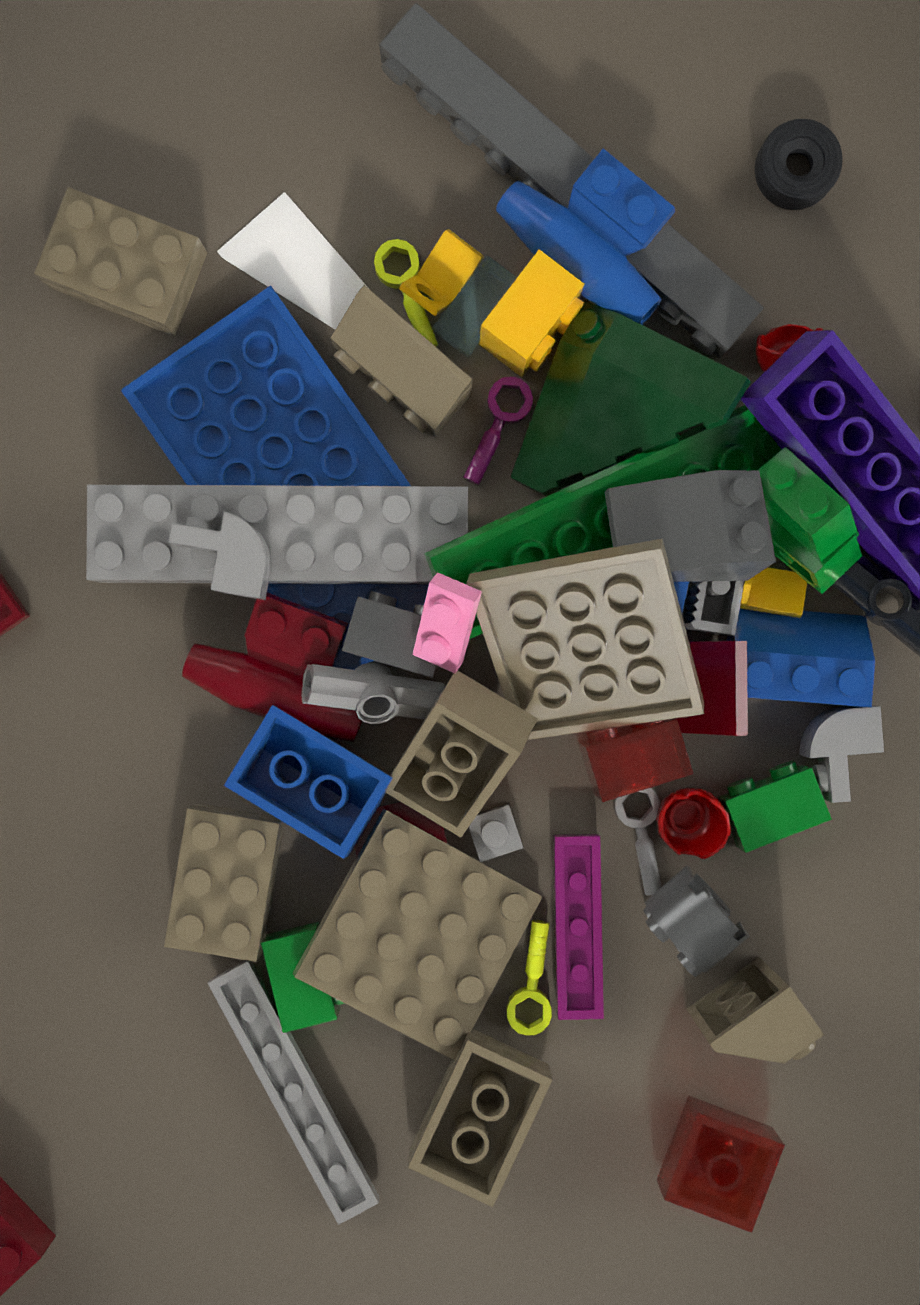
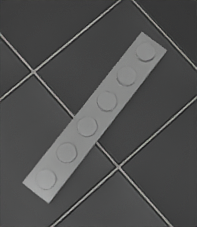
M245 960L210 979L208 985L338 1225L378 1204L379 1194L291 1032H282L276 1004L253 962Z

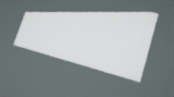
M285 192L217 251L223 259L267 287L271 285L275 292L333 329L337 328L358 291L364 285L366 286Z

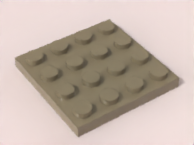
M663 539L469 574L466 584L482 591L476 614L506 700L538 718L528 740L704 714V700Z
M383 809L298 962L293 975L295 978L455 1060L467 1033H470L538 907L542 896Z

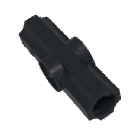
M862 555L833 586L860 607L870 622L877 626H883L920 657V602L911 595L909 588L903 582L891 579ZM883 592L893 595L898 602V611L895 613L881 611L876 604V595Z

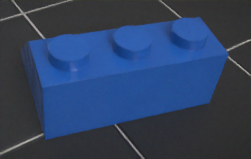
M740 608L735 636H727V641H747L748 698L872 707L875 657L866 616L803 611L802 617L796 618Z
M272 705L224 786L344 859L351 855L375 815L393 777L275 705Z

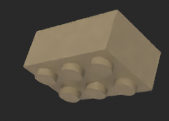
M67 187L34 274L51 289L175 336L208 252L196 236Z
M457 671L456 674H452L401 755L390 775L393 779L386 793L457 836L462 837L522 753L538 718L460 671Z
M200 803L187 808L164 947L257 962L263 952L261 942L267 932L284 822L273 815Z
M472 1029L470 1033H467L456 1059H451L409 1149L408 1168L493 1207L553 1079L549 1064Z

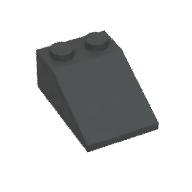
M715 470L613 487L605 491L613 547L663 539L673 582L748 581L776 562L759 471Z

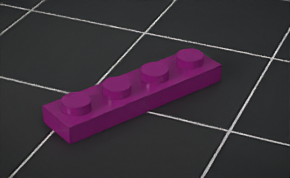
M553 835L558 1020L604 1019L600 835Z

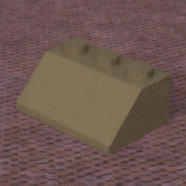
M364 285L358 291L331 336L332 344L337 350L333 357L350 373L354 374L359 369L371 380L368 388L383 402L389 404L393 399L404 408L406 412L402 417L415 430L423 434L428 429L434 436H437L471 397L472 378L368 287Z
M760 957L686 1009L716 1053L785 1064L791 1058L798 1060L808 1055L816 1047V1040L824 1035L791 987Z

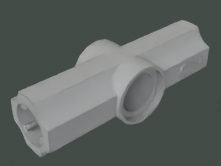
M379 662L365 663L355 670L308 664L303 675L302 702L303 704L356 710L358 718L369 724L387 722L394 716L425 719L444 689L445 684L442 682L393 676L390 668Z

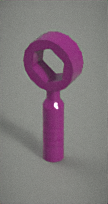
M512 376L503 377L496 381L489 390L487 398L488 410L495 419L491 428L484 432L463 476L465 480L473 484H480L492 460V456L501 441V431L504 425L516 424L522 421L531 410L533 402L532 391L528 384L520 378ZM502 388L519 390L525 402L518 413L501 412L495 399Z

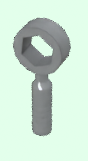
M630 782L623 785L616 792L613 799V809L616 816L625 825L636 829L637 841L635 847L641 869L645 895H653L662 887L657 867L654 844L648 836L646 826L656 819L660 808V801L657 793L648 785L641 782ZM632 791L646 793L651 806L641 819L626 816L622 804Z

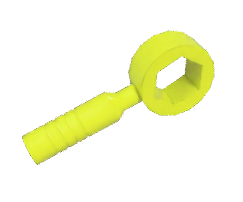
M400 239L388 240L379 247L375 254L376 275L383 284L390 288L399 289L402 282L417 275L419 272L418 253L407 241ZM393 251L409 255L411 267L401 277L385 273L383 261ZM402 292L404 296L403 305L412 327L436 347L438 342L428 321L425 309Z
M532 920L525 968L528 977L527 986L514 991L506 1005L507 1019L511 1027L517 1033L526 1036L543 1032L549 1025L552 1017L551 1004L546 994L538 989L539 978L544 970L550 925L549 922ZM530 997L542 1004V1017L528 1025L515 1017V1010L517 1004Z

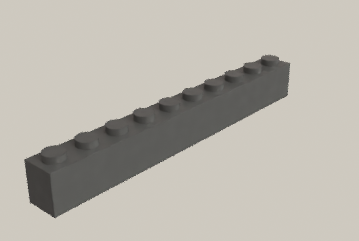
M415 3L379 44L381 67L384 73L397 85L402 86L405 83L416 92L417 101L427 112L434 116L440 113L451 123L450 129L460 141L468 146L474 143L486 154L484 156L486 162L497 173L503 176L508 173L516 181H521L568 208L574 183L594 158L421 6ZM668 223L662 227L645 249L643 248L626 256L661 298V302L656 308L657 312L670 324H681L692 334L690 337L692 343L707 355L714 353L720 359L764 309L759 302Z

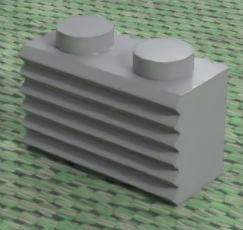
M744 581L692 582L693 585L688 588L692 594L687 597L690 603L685 606L689 611L684 614L687 620L684 622L685 629L721 636H735Z

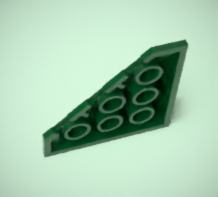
M584 301V305L560 339L510 478L547 497L562 490L559 481L581 472L585 478H588L618 464L619 459L617 457L636 449L642 448L644 453H649L679 443L678 432L703 422L708 430L725 424L751 381L748 377L617 312Z

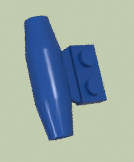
M604 148L574 183L568 208L521 181L513 183L503 194L497 204L496 211L533 255L540 249L583 282L584 287L581 295L593 304L617 312L641 325L647 321L660 304L661 298L626 256L648 246L676 212L672 204Z

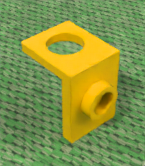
M447 229L443 232L417 275L402 282L399 289L432 315L437 316L453 305L484 256L450 229ZM419 291L424 292V293L427 294L429 297H431L433 300L428 299L427 297H425L424 295H422Z
M767 567L748 581H744L740 608L801 618L807 582L794 571Z

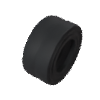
M794 119L779 125L768 135L755 160V178L761 193L772 204L788 210L805 209L817 204L827 195L840 176L843 156L839 141L828 127L815 120ZM791 154L804 155L810 163L809 173L804 176H795L790 173L786 166L787 157Z

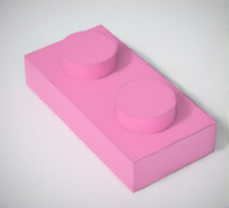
M437 572L429 583L413 655L456 674L464 661L482 591Z

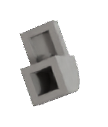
M227 512L223 514L221 531L215 530V521L187 517L186 525L171 524L168 543L179 547L217 553L211 590L266 600L271 571V557L266 541L257 529L242 518Z
M881 706L832 708L816 716L806 727L801 738L799 753L801 756L808 758H818V765L813 766V772L824 800L831 803L851 801L847 755L884 752Z

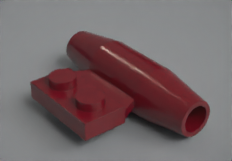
M268 592L266 600H256L244 635L248 653L195 643L190 649L183 666L182 677L227 704L265 718L271 706L275 705L322 735L349 742L355 741L363 722L358 718L356 710L303 704L302 702L303 675L307 665L315 664L333 667L349 623Z

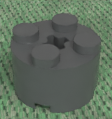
M688 865L645 901L646 908L643 911L648 917L645 921L646 924L663 943L670 938L680 952L677 958L694 977H697L701 972L708 973L749 937L748 932L740 921L735 925L728 918L731 910L697 873L693 876L692 870Z

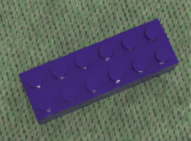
M833 330L807 331L745 391L741 401L781 449L786 447L849 503L857 531L859 532L857 537L858 543L882 572L891 579L903 582L909 588L911 595L920 602V441Z

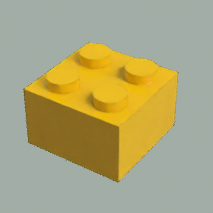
M539 249L481 324L479 345L520 377H523L529 368L537 372L552 352L551 347L556 341L553 338L557 331L564 335L568 326L584 305V302L579 299L584 283Z

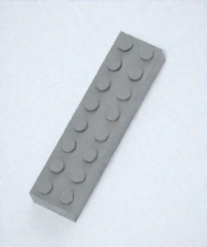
M87 484L86 580L99 583H212L217 553L179 547L168 543L171 524L186 525L187 517L215 521V530L221 531L223 514L227 512L248 522L259 531L266 541L271 557V571L268 584H429L433 576L424 553L468 533V487Z

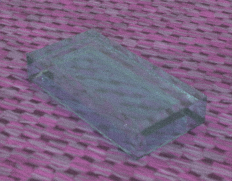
M487 255L432 327L433 332L469 358L479 345L481 324L517 277Z

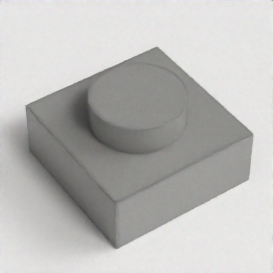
M509 803L478 813L469 826L480 862L523 848Z

